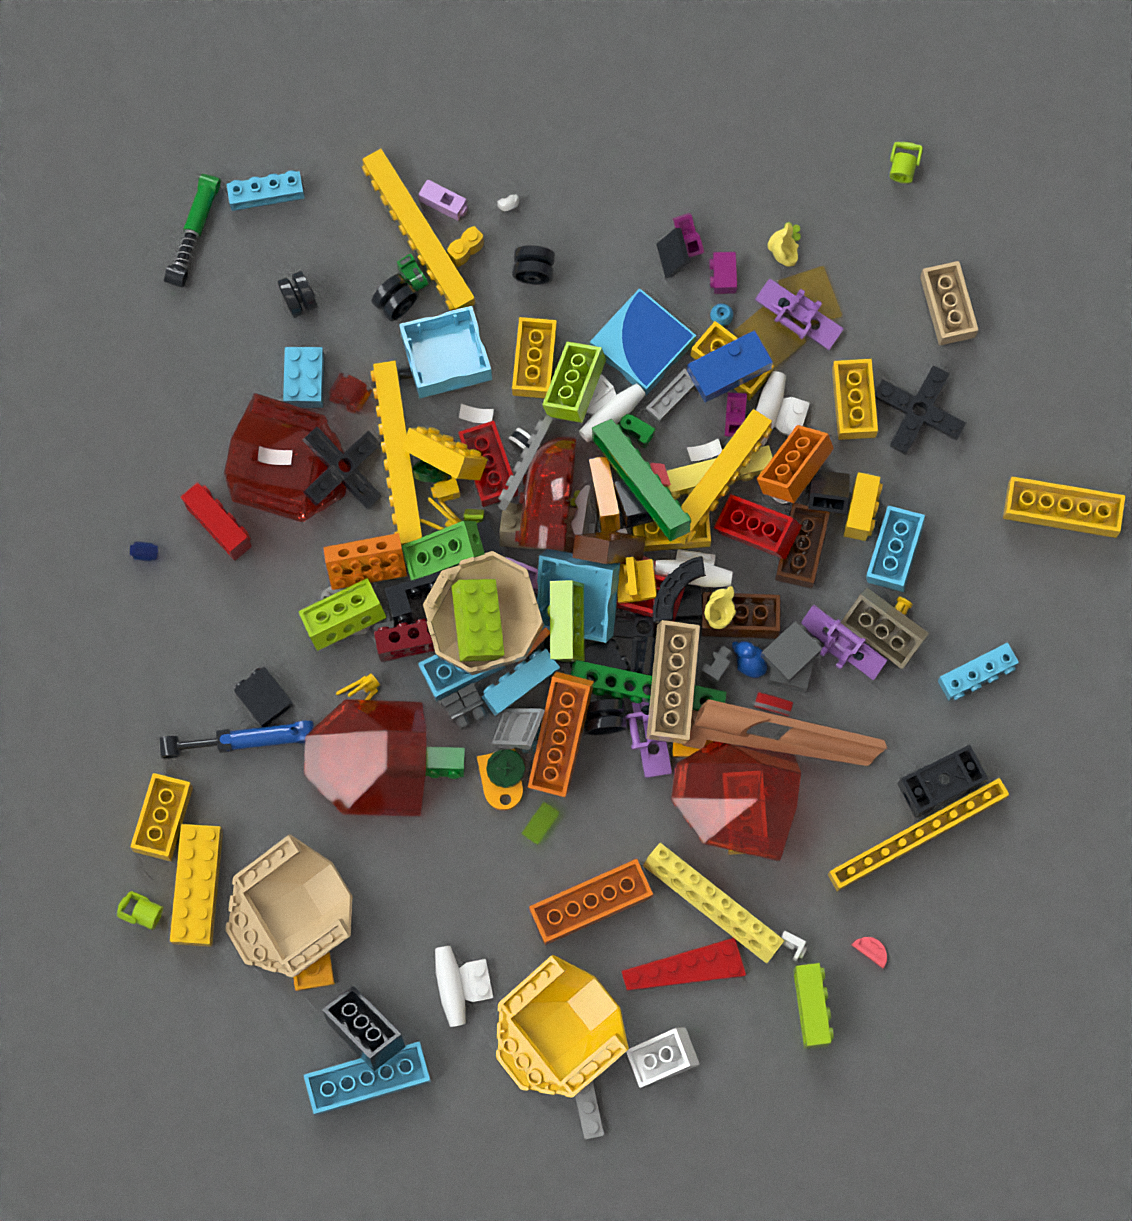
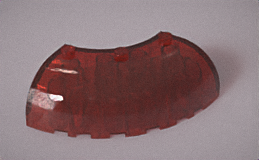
M562 436L553 438L542 444L535 452L528 466L527 474L523 476L524 492H520L519 504H522L520 530H516L515 542H518V546L565 550L567 523H564V519H568L570 501L566 500H570L572 494L577 437Z

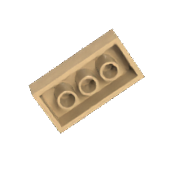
M959 261L923 269L920 278L939 346L975 338L978 333V327Z

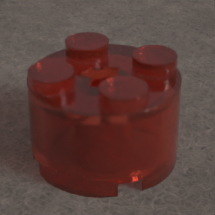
M339 373L329 391V400L336 405L340 403L346 406L345 409L352 414H356L357 411L361 412L373 392L370 388L368 391L366 389L367 385L351 375H348L346 378L343 377L344 373Z

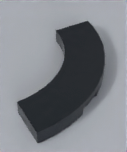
M702 556L692 558L680 564L678 568L664 579L654 600V624L660 623L662 620H674V605L680 592L690 582L706 576Z

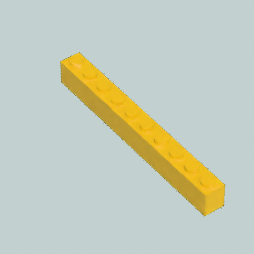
M379 149L362 159L363 166L361 167L364 174L372 179L371 185L374 190H379L382 203L390 208L389 213L394 221L397 220L400 224L398 228L402 235H407L409 239L407 242L412 251H417V258L422 266L425 265L428 269L426 273L430 280H435L437 284L436 289L440 296H445V303L448 309L452 311L475 305L473 294L383 150Z
M396 361L373 364L374 370L370 372L372 382L376 381L377 387L373 388L375 400L378 399L379 406H376L377 417H381L382 421L378 426L380 435H384V441L381 442L382 452L387 455V459L384 460L385 471L389 470L390 477L386 478L388 489L392 488V495L389 496L390 506L395 508L392 520L393 525H397L398 531L394 533H399L401 545L422 538L410 453L402 449L407 432Z
M998 778L829 871L828 877L838 892L1005 800L1009 793L1001 779Z

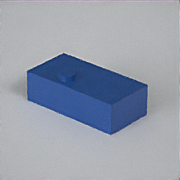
M754 330L689 363L687 372L703 401L706 403L771 370L773 361Z

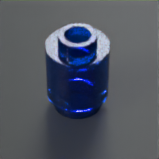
M135 541L134 545H130L129 555L133 556V560L152 562V560H157L158 545L150 542Z

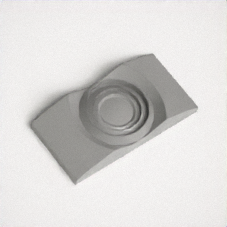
M585 485L575 500L578 509L575 512L574 520L571 522L574 537L577 534L595 533L597 507L590 485Z
M506 708L491 744L508 749L516 747L529 750L545 710Z

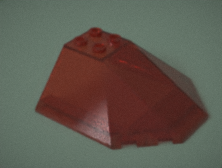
M254 393L230 440L224 476L232 501L303 523L344 498L346 486L342 482L316 506L303 493L307 487L328 469L303 441L314 428L318 426L344 454L341 448L342 444L335 432L331 431L326 417L322 414ZM259 446L272 450H292L291 465H274L258 461ZM339 462L340 470L348 472V466L344 462Z
M345 699L305 736L304 775L331 801L342 815L421 816L426 774V725L422 702Z
M713 741L676 764L671 801L683 813L682 816L689 826L694 828L703 844L780 861L797 809L801 770L793 754Z

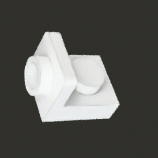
M784 931L781 937L785 940L783 945L792 950L794 947L797 948L793 960L796 961L798 957L802 958L807 949L804 947L806 941Z

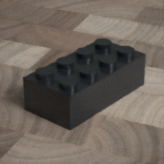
M354 986L322 1009L326 1022L373 1071L377 1070L406 1047L401 1033Z

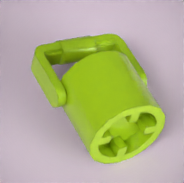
M895 142L890 157V162L893 163L889 177L896 182L911 183L916 166H920L923 147L910 142ZM898 147L906 150H918V158L908 153H896V149Z
M130 891L119 903L117 917L132 924L137 923L154 930L160 921L164 907L151 902L147 897ZM132 898L138 902L130 916L122 911L125 910Z

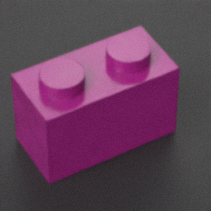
M713 252V259H709V270H713V276L710 277V288H714V294H736V252Z

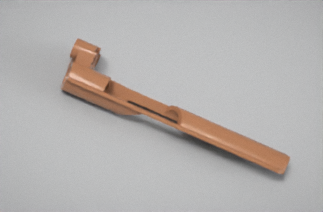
M710 699L701 706L699 711L692 710L690 739L685 744H682L683 746L702 750L706 740L864 766L870 765L880 753L887 749L886 743L882 739ZM763 722L793 727L782 735L779 740L747 733L748 729Z

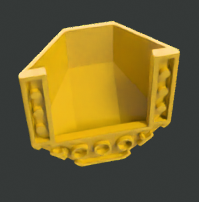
M551 955L498 1003L499 1022L497 1023L498 1050H496V1059L521 1090L539 1091V1093L574 1097L629 1050L619 1005L595 976L555 955Z

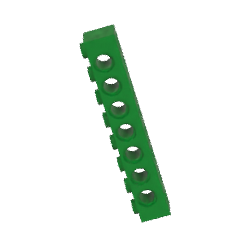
M578 660L573 663L572 676L587 679V675L594 676L593 694L600 696L609 694L614 699L622 700L623 698H628L630 702L638 704L647 702L650 706L651 695H646L643 687L651 689L652 676ZM606 679L613 680L614 687L607 686ZM630 683L633 686V691H627L624 684ZM694 685L692 710L699 711L702 706L700 698L706 701L710 699L725 703L727 692Z

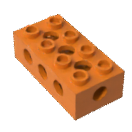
M399 533L323 547L332 590L350 587L368 578L370 583L407 576Z

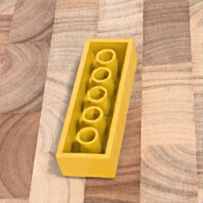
M1011 476L1007 487L1003 519L1116 538L1121 531L1125 495Z
M181 824L170 942L172 944L212 947L223 829L220 826Z

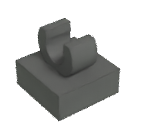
M386 614L387 620L385 622L379 621L377 624H374L375 631H378L377 629L381 627H395L389 614Z

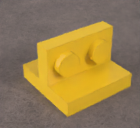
M627 557L626 563L620 564L617 591L619 604L655 599L657 597L653 559L636 561L634 557Z

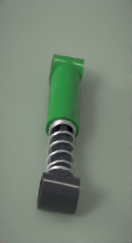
M204 173L201 174L197 185V192L183 228L185 237L181 239L182 245L179 246L180 250L176 253L177 258L166 269L165 283L182 288L185 286L188 278L186 264L189 262L188 258L191 256V250L194 249V242H197L195 240L196 237L201 236L214 197L219 192L221 178Z

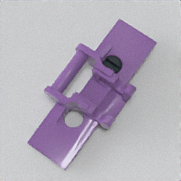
M769 278L755 298V301L775 313L777 317L774 321H779L798 334L800 339L807 335L829 350L843 331V328L818 312L822 303L818 300L814 303L805 297L804 290L800 289L795 296ZM788 313L804 324L806 328L802 329L783 316V314ZM810 321H818L820 324L819 329L813 330Z
M815 605L811 607L801 622L808 632L824 643L820 655L824 656L830 652L839 659L836 667L839 669L848 661L874 680L888 661L865 644L866 639H861L841 624L839 619L835 621ZM826 626L829 628L827 634L824 631V627Z
M643 687L644 693L651 695V689ZM631 702L633 713L626 715L633 743L631 748L632 750L640 749L645 778L672 774L666 741L646 739V742L640 743L636 720H643L645 737H647L649 703L642 702L638 704ZM652 744L659 747V752L655 755L650 754L648 751V747Z

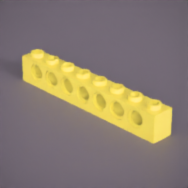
M659 843L645 861L643 866L765 963L770 961L785 941L663 844Z

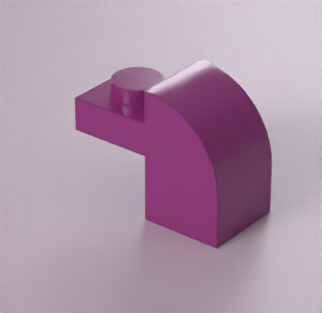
M687 213L673 218L674 227L681 228L689 258L704 253L701 238L696 232L692 215Z
M728 392L724 436L733 437L745 421L747 394Z

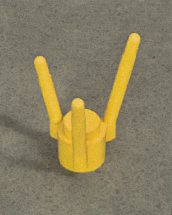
M428 498V501L448 519L445 523L446 527L462 521L444 502H440L441 507L432 498ZM420 519L421 523H424L437 530L444 529L443 527L436 525L432 522Z
M371 673L336 692V695H340L356 686L358 687L348 693V697L356 694L361 689L366 693L370 692L351 717L352 721L356 719L373 695L378 692L376 688L380 684Z

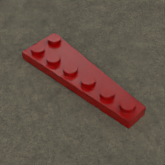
M735 938L621 971L627 991L746 976Z

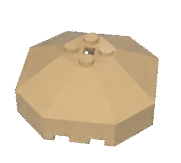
M494 551L475 558L471 557L461 560L458 566L442 570L423 603L436 655L471 675L525 660L544 626L527 569ZM496 579L505 654L500 659L495 661L460 662L452 585L458 580Z

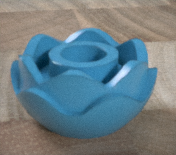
M722 303L715 305L710 313L711 320L713 322L716 321L721 326L729 325L734 316L732 308Z

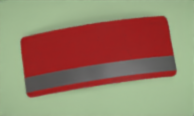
M758 693L754 706L790 716L793 702L772 695Z

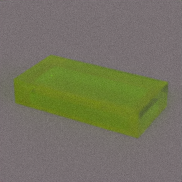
M543 802L521 834L538 845L560 812Z

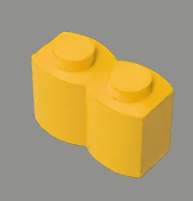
M473 226L468 228L461 238L449 245L447 253L456 267L464 265L469 260L470 255L481 250L484 245L483 234Z

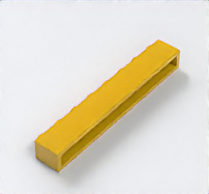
M754 409L750 412L682 504L681 509L684 513L689 514L691 523L690 532L677 538L678 541L685 545L688 540L692 541L699 525L703 526L708 519V513L710 511L713 512L718 506L719 498L721 496L724 497L728 493L730 483L732 481L736 482L739 478L741 468H746L750 463L752 453H757L762 446L761 441L764 437L767 439L773 430L771 428L772 420Z

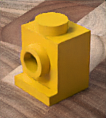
M451 476L450 480L445 479L431 487L433 499L437 498L438 503L460 498L458 484L453 476Z

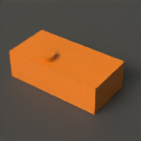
M797 425L757 478L763 494L795 503L834 450L829 434Z

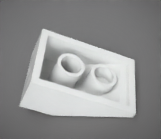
M686 1027L672 1029L626 1051L640 1088L700 1065Z

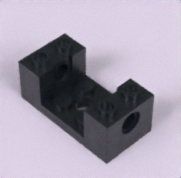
M441 571L384 589L395 626L400 623H408L409 625L411 621H414L408 599L417 600L422 595L430 593Z
M968 745L900 778L897 784L914 817L917 818L933 810L936 805L965 791L968 793L984 785L988 777L971 745ZM942 774L947 775L949 783L941 784L939 776Z

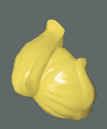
M789 223L785 225V228L776 231L770 237L767 245L775 259L786 267L794 266L797 263V250L799 247L791 237L793 227Z
M732 586L713 592L706 604L705 618L714 629L725 628L736 614L735 605L732 601L734 597Z

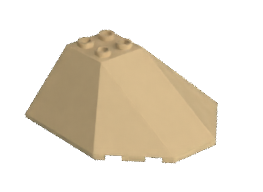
M291 834L233 877L232 884L234 888L233 895L230 896L228 909L230 916L229 922L226 923V932L245 964L259 966L268 971L295 977L351 936L352 894L333 862Z

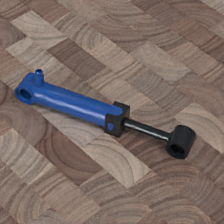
M299 721L288 725L230 731V729L216 730L217 738L179 742L178 736H164L159 738L160 754L162 759H172L180 757V750L217 746L220 753L234 752L233 750L253 747L289 743L315 742L314 722Z

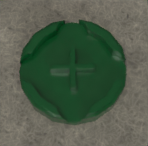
M498 750L488 759L486 767L487 776L497 787H514L524 777V761L514 750Z

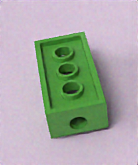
M461 521L402 545L411 580L458 566L461 560L485 555L475 521Z

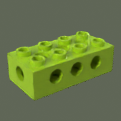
M368 578L298 611L317 651L387 618Z

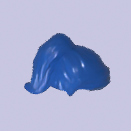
M734 641L732 643V648L737 655V669L752 678H759L766 673L767 663L761 657L763 651L761 648L746 641Z

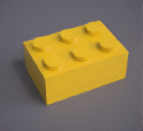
M858 472L843 537L866 541L867 536L872 535L875 520L872 518H875L879 502L876 500H879L883 484L879 483L881 477Z

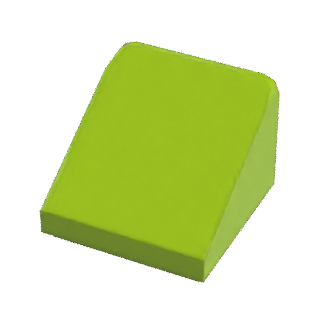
M465 509L464 520L475 521L476 523L483 522L484 510Z

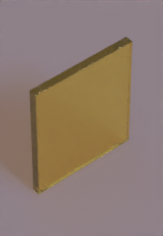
M824 266L778 280V284L796 296L799 290L802 289L805 291V297L814 303L817 300L820 301L822 305L818 312L830 320L842 316ZM791 316L793 323L802 329L806 328L804 324ZM816 320L810 321L812 326L819 324Z
M763 306L736 328L733 333L740 338L755 330L773 361L772 365H774L775 369L804 345L806 340L805 338L800 339L798 334L779 321L775 322L774 320L777 315Z

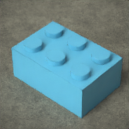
M285 347L283 391L285 408H323L325 355L323 347Z

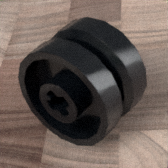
M533 245L521 246L515 249L514 262L516 264L513 265L512 273L515 280L533 285H542L553 281L554 270L552 266L555 262V253L552 250Z
M302 271L292 274L295 286H292L290 280L286 277L277 281L293 318L303 314L301 302L307 311L318 308L313 290Z
M395 274L388 278L376 290L371 300L372 304L378 310H383V315L392 322L409 311L419 296V292L412 285H407V280L401 274Z
M606 699L589 702L586 718L589 720L584 724L585 734L594 736L608 735L626 730V718L620 716L625 712L624 701Z

